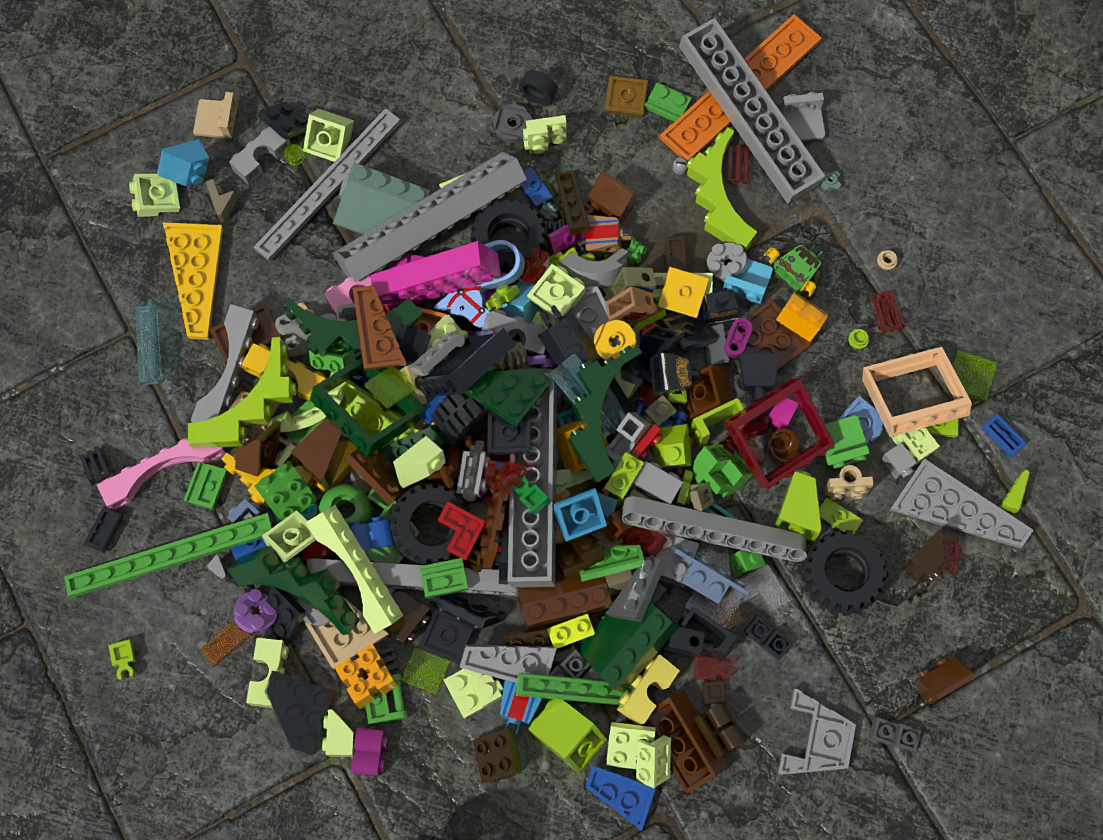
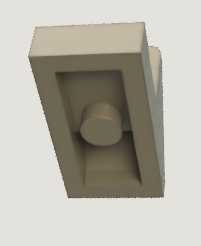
M213 179L205 181L221 224L225 223L237 203L236 193L231 191L223 194L221 186H216Z

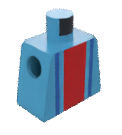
M505 680L500 716L508 719L505 729H512L513 734L517 735L521 723L531 725L544 698L516 696L517 683Z

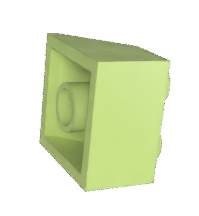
M321 109L315 110L309 114L303 151L335 162L349 144L354 120Z
M297 510L262 535L267 547L271 546L282 562H287L316 540L306 524L307 520Z

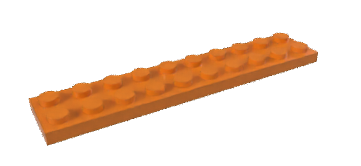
M793 14L744 60L767 92L821 42L822 37ZM708 91L660 134L659 139L679 157H683L689 162L692 157L697 156L720 132H723L732 123L713 95Z

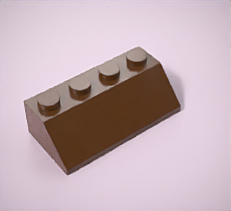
M685 690L658 704L645 724L648 727H655V740L663 735L671 738L670 767L684 791L688 794L723 773L730 766L723 755L716 758L714 752L710 749L708 742L694 721V718L699 716Z

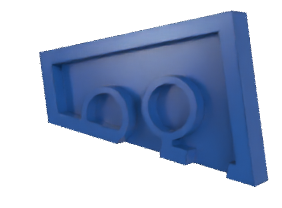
M593 765L586 788L642 831L656 787L652 788L637 780Z

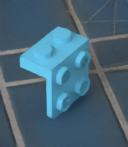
M748 259V266L743 274L740 273L736 278L729 275L726 276L722 291L734 290L735 296L761 304L773 269L768 265Z

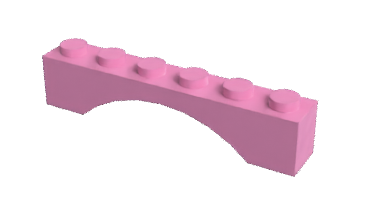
M184 438L177 445L171 448H164L159 454L153 457H146L139 464L133 467H126L121 473L102 480L101 483L97 484V487L106 506L115 511L131 503L141 486L160 470L183 462L199 461L208 464L224 456L226 452L223 447L193 449L188 444V438Z

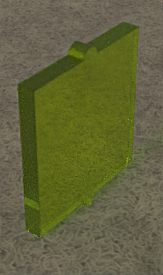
M389 367L364 385L374 395V399H378L387 409L416 390L406 379V375H402L395 367Z
M414 648L409 662H406L407 667L403 674L402 682L436 695L441 682L445 679L444 675L450 661Z

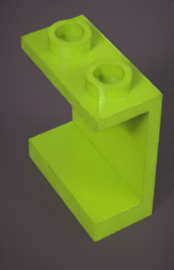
M736 398L694 418L690 433L696 439L699 449L708 444L710 432L707 427L735 415L746 408V405Z
M627 452L623 455L615 469L616 471L613 472L604 487L605 490L612 493L611 498L618 500L616 508L619 510L623 505L624 499L628 497L632 484L644 465V462Z

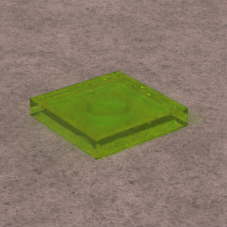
M957 350L952 367L968 397L985 402L997 363Z

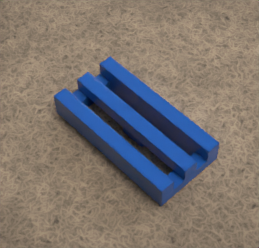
M998 413L981 428L1010 458L1027 444ZM995 421L1019 444L1018 446L994 423Z

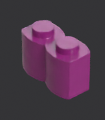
M357 728L351 773L379 776L380 772H384L385 758H382L383 749H387L388 736H385V731Z

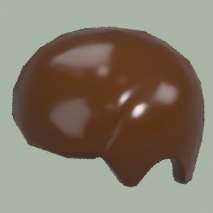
M779 428L769 436L768 449L776 459L788 461L798 454L797 450L800 441L794 431L788 428Z

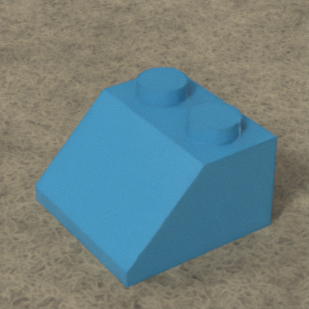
M199 139L164 148L161 152L157 174L160 177L184 186L200 184L205 178L209 156Z
M595 488L554 504V514L559 529L566 541L607 526Z

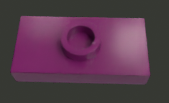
M567 224L547 235L550 252L554 255L586 238V232L570 235Z

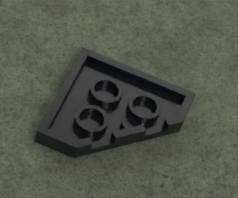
M271 671L264 692L272 705L280 727L284 731L289 747L313 755L324 724V716L327 715L334 691L276 671Z

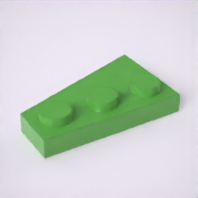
M617 545L602 551L605 560L579 572L583 582L639 568L645 560L640 545Z

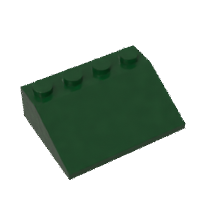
M651 599L642 622L614 618L606 614L594 628L595 634L587 637L577 650L614 690L624 693L680 625Z

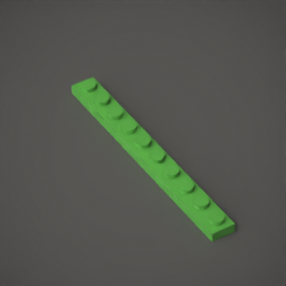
M268 513L66 575L64 579L67 595L73 598L262 539V535L273 528L270 515Z

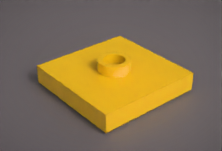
M669 267L658 306L697 318L709 279Z

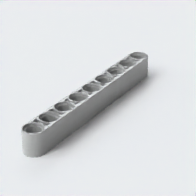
M635 496L627 497L623 501L622 520L628 525L794 562L803 561L807 557L806 537L800 533Z

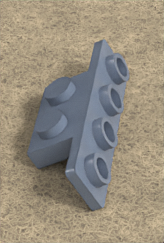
M680 546L679 549L672 547L671 550L691 562L680 581L719 604L729 586L747 596L750 593L745 589L746 584L736 578L732 582L726 578L728 574L719 568H716L715 571L708 567L709 562L700 557L695 560L690 557L692 552Z

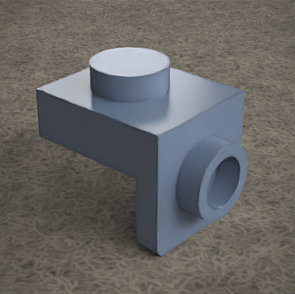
M244 499L239 505L231 508L227 518L231 523L243 521L244 516L250 511L254 515L259 516L262 515L259 512L261 507L253 500L249 503Z

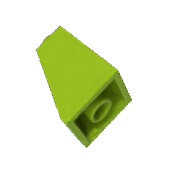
M795 471L786 490L774 528L803 534L806 540L814 543L821 531L816 479L807 472Z
M550 700L543 712L532 721L531 726L528 728L538 740L578 774L581 773L607 741L594 723L564 700Z

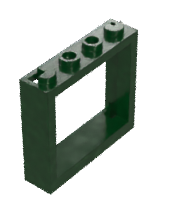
M362 357L313 386L310 400L315 404L314 406L319 408L326 415V418L333 422L340 429L341 433L348 437L355 444L356 448L360 449L367 457L419 423L426 410L385 368L364 371ZM360 372L367 378L369 377L405 414L373 437L328 394L329 391Z

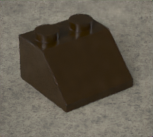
M939 529L902 567L920 585L924 582L930 584L943 571L940 568L945 562L943 532Z

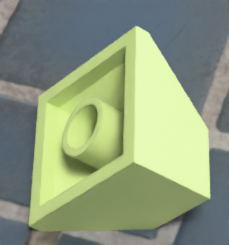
M425 436L393 463L399 484L402 488H405L438 471L446 462L443 450Z

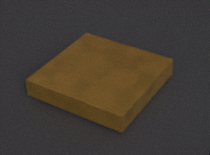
M610 76L605 113L643 118L648 80Z

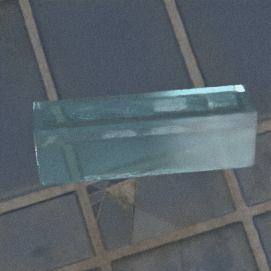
M148 299L147 306L135 307L139 383L141 385L162 383L157 306L152 299Z
M572 354L549 373L574 405L576 404L575 399L586 393L587 397L589 396L576 375L580 371L579 366L583 364L576 354ZM607 392L601 412V433L603 439L610 435L626 416Z

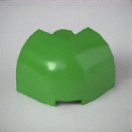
M722 444L704 446L697 455L693 467L694 476L698 483L709 482L711 490L715 494H721L724 498L736 492L751 478L752 474L747 464L737 452L733 455L728 450L723 449L724 446Z

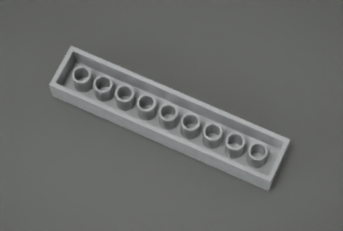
M713 18L682 36L679 48L787 204L819 186L825 178L824 173L717 20Z
M501 152L333 252L344 274L354 282H361L367 279L370 273L382 270L386 266L385 264L390 261L400 259L405 252L417 249L423 241L435 238L437 233L443 229H450L458 220L470 217L473 211L485 208L488 202L493 199L503 197L508 190L518 188L522 185L521 182L526 180V177L517 158Z
M544 373L553 379L552 384L531 409V454L510 455L508 583L512 588L555 587L556 517L553 501L556 499L557 379L554 373ZM522 477L529 481L531 487L536 484L551 500L536 515L520 501L519 498L521 496L513 489V485H516L517 488L524 486Z

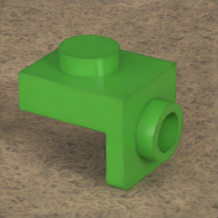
M740 550L728 557L735 577L766 567L762 554Z

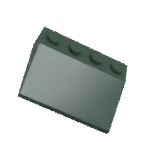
M354 162L349 172L333 224L364 235L426 198L430 190Z

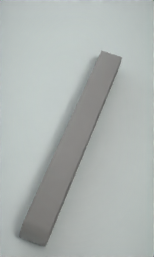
M306 559V567L311 574L328 568L340 585L358 586L351 570L343 560ZM371 562L387 588L424 590L419 567L424 565ZM464 568L468 590L460 591L459 593L517 596L515 588H512L508 581L507 585L499 584V570L482 569L481 572Z

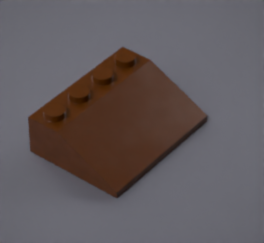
M556 564L555 587L515 588L526 629L606 610L612 605L604 576L582 582L580 572H577L565 578Z

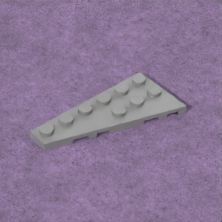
M926 459L921 462L890 508V511L1020 549L1033 532L1032 528Z

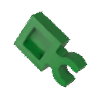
M522 477L524 486L517 488L516 485H513V489L521 496L519 498L520 501L536 515L551 500L536 484L531 487L529 481Z

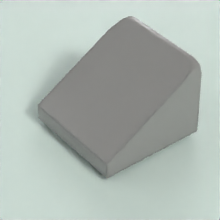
M216 554L207 565V568L225 582H229L230 578L224 562Z

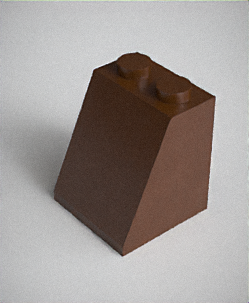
M325 418L291 453L297 463L328 491L349 442L340 429L333 422Z

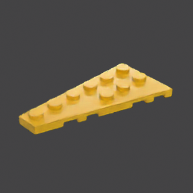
M163 222L187 337L189 339L209 340L223 227L222 225Z

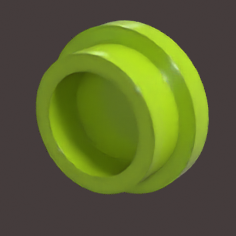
M855 329L850 333L848 341L853 348L863 349L869 343V336L864 330Z

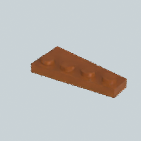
M374 285L353 288L364 371L406 365Z

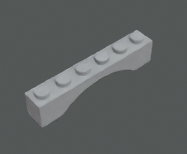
M230 304L224 322L229 340L227 365L216 386L205 397L197 401L191 422L205 421L226 412L227 407L231 406L233 401L232 393L234 388L238 386L240 379L238 375L242 368L246 351L252 345L253 338L251 336L259 324V315L254 311Z

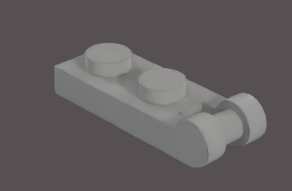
M446 333L409 368L413 374L425 376L431 373L436 364L448 357L449 352L455 347L463 346L465 342L464 336Z

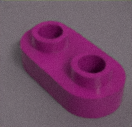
M738 318L733 322L724 344V351L729 357L737 358L740 353L744 352L752 332V324L748 319ZM743 328L745 332L740 333L738 329ZM731 346H736L738 350H732Z

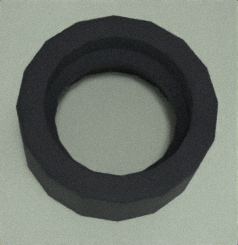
M536 70L526 71L519 83L520 91L527 98L544 105L552 102L558 90L557 84L553 79Z

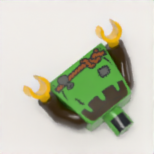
M799 245L796 248L788 247L778 250L769 248L764 256L771 258L769 260L770 264L777 260L773 270L800 295L806 290L809 292L808 296L811 297L814 290L820 285L822 275L820 266L822 263L817 258L823 252L818 246L814 245L809 251L803 245Z

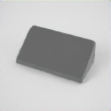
M723 324L711 326L710 329L718 338L716 343L704 346L707 366H728L729 356L724 351L726 341Z

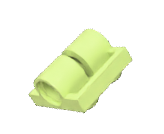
M611 722L606 765L636 769L637 742L639 740L648 743L654 742L655 727Z

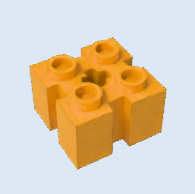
M373 644L357 652L359 655L358 659L352 661L349 657L334 666L342 682L348 687L347 691L353 702L359 709L375 700L373 695L377 692L384 695L398 686L386 666H383L385 662ZM366 673H368L367 675L369 677L367 679H364L363 676Z

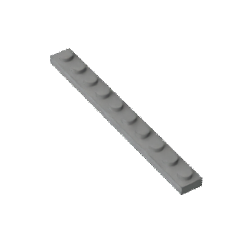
M385 108L254 246L255 251L270 262L341 187L344 174H349L353 163L362 165L400 125V119Z

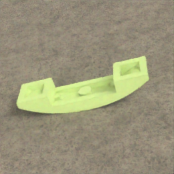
M341 386L328 392V394L340 404L344 397L345 389ZM317 407L294 417H291L289 412L286 411L271 418L268 426L279 421L281 422L280 432L295 431L321 421L326 415Z

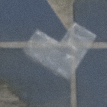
M768 564L739 580L746 584L745 589L750 592L748 596L731 586L740 604L760 594L770 613L790 602Z

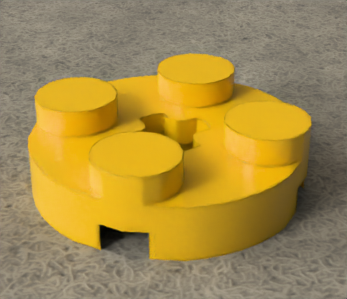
M612 320L598 328L595 333L594 344L598 354L604 360L611 356L613 359L621 356L619 352L630 345L631 348L637 346L635 332L627 323L620 320ZM616 336H619L621 344L612 347L613 343L610 342V339H615Z

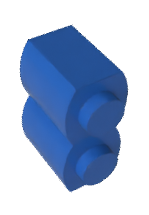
M383 516L370 518L371 523L362 524L361 520L349 522L350 530L364 551L393 545L388 519L383 520Z

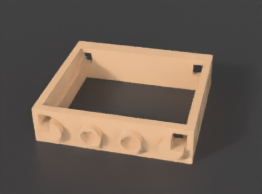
M942 347L863 367L862 381L889 437L970 415L972 402ZM937 366L954 401L892 417L875 382Z

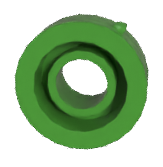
M340 484L329 489L323 495L320 505L317 507L320 514L333 505H336L338 508L343 503H352L355 505V512L351 517L344 519L348 526L349 522L359 520L362 521V524L371 523L370 518H373V513H375V509L370 499L367 498V494L361 488L350 484Z

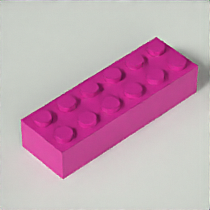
M478 241L370 275L371 285H374L380 302L391 306L393 309L406 299L411 300L414 304H418L424 299L438 298L439 295L444 293H455L457 289L471 288L477 283L491 282L493 278L501 276L498 253Z

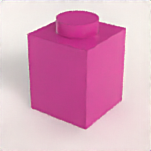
M786 397L775 404L768 417L770 425L775 429L787 428L798 403Z

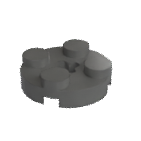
M510 104L501 111L498 110L493 120L496 136L509 143L524 142L523 129H526V121L532 120L531 115L523 106ZM512 120H515L518 125L510 127L508 123H512Z

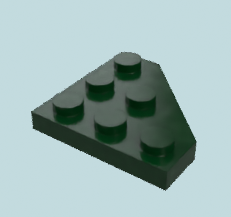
M536 368L486 372L464 393L517 428L552 384L553 379Z

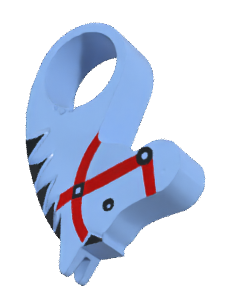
M505 240L493 241L485 244V246L495 252L500 249H511L514 251L516 263L509 274L493 278L491 282L477 283L471 288L457 289L455 293H445L444 298L434 308L438 311H448L454 318L456 316L466 317L476 327L482 329L486 314L490 312L487 310L484 293L501 285L515 282L524 270L525 262L522 253L512 243Z

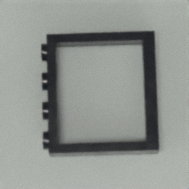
M504 327L468 333L464 336L465 342L463 346L455 347L448 353V357L433 367L434 369L431 373L425 376L421 375L416 382L422 389L421 392L428 397L463 394L511 350L516 343Z

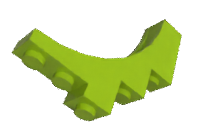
M727 127L724 133L720 132L715 139V145L713 147L710 146L704 155L699 152L695 158L692 157L687 163V176L700 183L695 192L697 195L696 203L710 211L704 219V222H706L704 230L724 243L741 245L746 253L755 241L757 231L746 224L735 212L723 187L722 161L734 135V130Z
M280 337L272 338L266 369L257 385L246 398L219 416L205 421L188 423V444L193 449L243 446V439L247 437L246 427L243 426L268 424V417H271L272 414L271 406L268 404L293 403V396H296V384L289 377H285L288 376V367L285 364L284 356L288 355L287 344H284Z

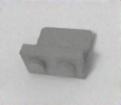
M823 93L790 94L783 98L781 105L782 115L801 141L821 140L825 137L821 112L824 101Z
M463 451L457 494L482 498L483 493H487L486 473L489 472L492 461L487 452L482 451L480 454Z

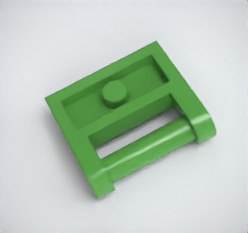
M401 674L392 675L398 685L393 689L396 712L390 713L387 693L382 695L380 692H377L373 695L375 700L366 705L369 725L408 718L407 711L404 709Z

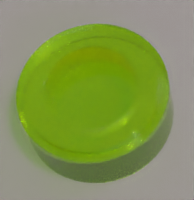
M290 145L284 151L285 159L291 165H298L305 158L304 151L299 145Z

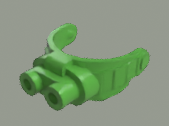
M634 236L632 237L630 247L626 250L628 251V263H639L641 255L647 251V247L643 246L641 242L636 241ZM607 254L604 256L605 260L611 257V255Z

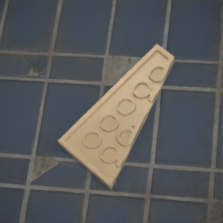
M289 593L298 602V597ZM345 598L344 600L360 620L349 634L342 635L332 622L316 627L304 621L333 670H336L334 666L349 657L350 659L358 656L357 652L371 644L375 645L389 636V633L384 629L374 634L363 613Z

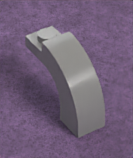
M621 248L610 258L603 261L585 260L571 252L559 261V266L568 271L567 275L573 279L575 277L579 278L585 284V288L589 286L604 288L613 285L622 267H627L628 251Z

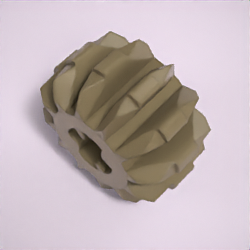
M517 342L511 350L494 364L496 369H502V371L518 370L519 367L525 366L527 361L525 346Z

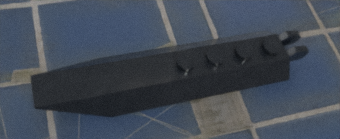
M553 305L551 311L559 322L552 326L544 312L539 314L548 329L538 334V337L577 398L584 393L588 397V392L576 375L580 371L579 366L589 360L591 363L597 360L600 366L603 367L601 363L604 360L598 354L574 313L572 312L563 318L557 307ZM615 378L612 379L607 389L601 412V423L609 445L617 436L618 431L616 429L627 413H637ZM651 447L647 451L649 455L643 461L644 463L645 461L650 463L655 460Z

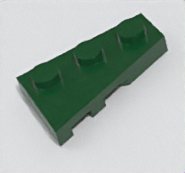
M431 425L378 449V452L385 459L389 460L394 467L393 462L425 436L439 448L447 440Z

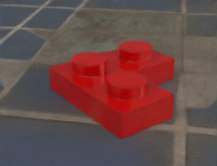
M448 501L437 519L438 522L455 530L446 551L466 560L486 522Z

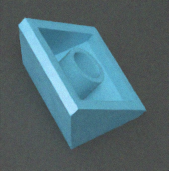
M519 281L516 284L519 293L510 302L503 303L501 308L509 317L518 316L524 318L525 323L531 324L536 313L543 309L527 297L535 284Z

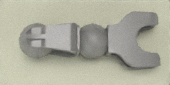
M355 303L340 305L336 315L326 313L320 317L337 321H357ZM282 315L275 322L277 331L282 335H294L287 338L284 344H287L288 356L295 357L309 353L307 337L310 334H304L298 327L300 324L295 319L291 321L286 315Z

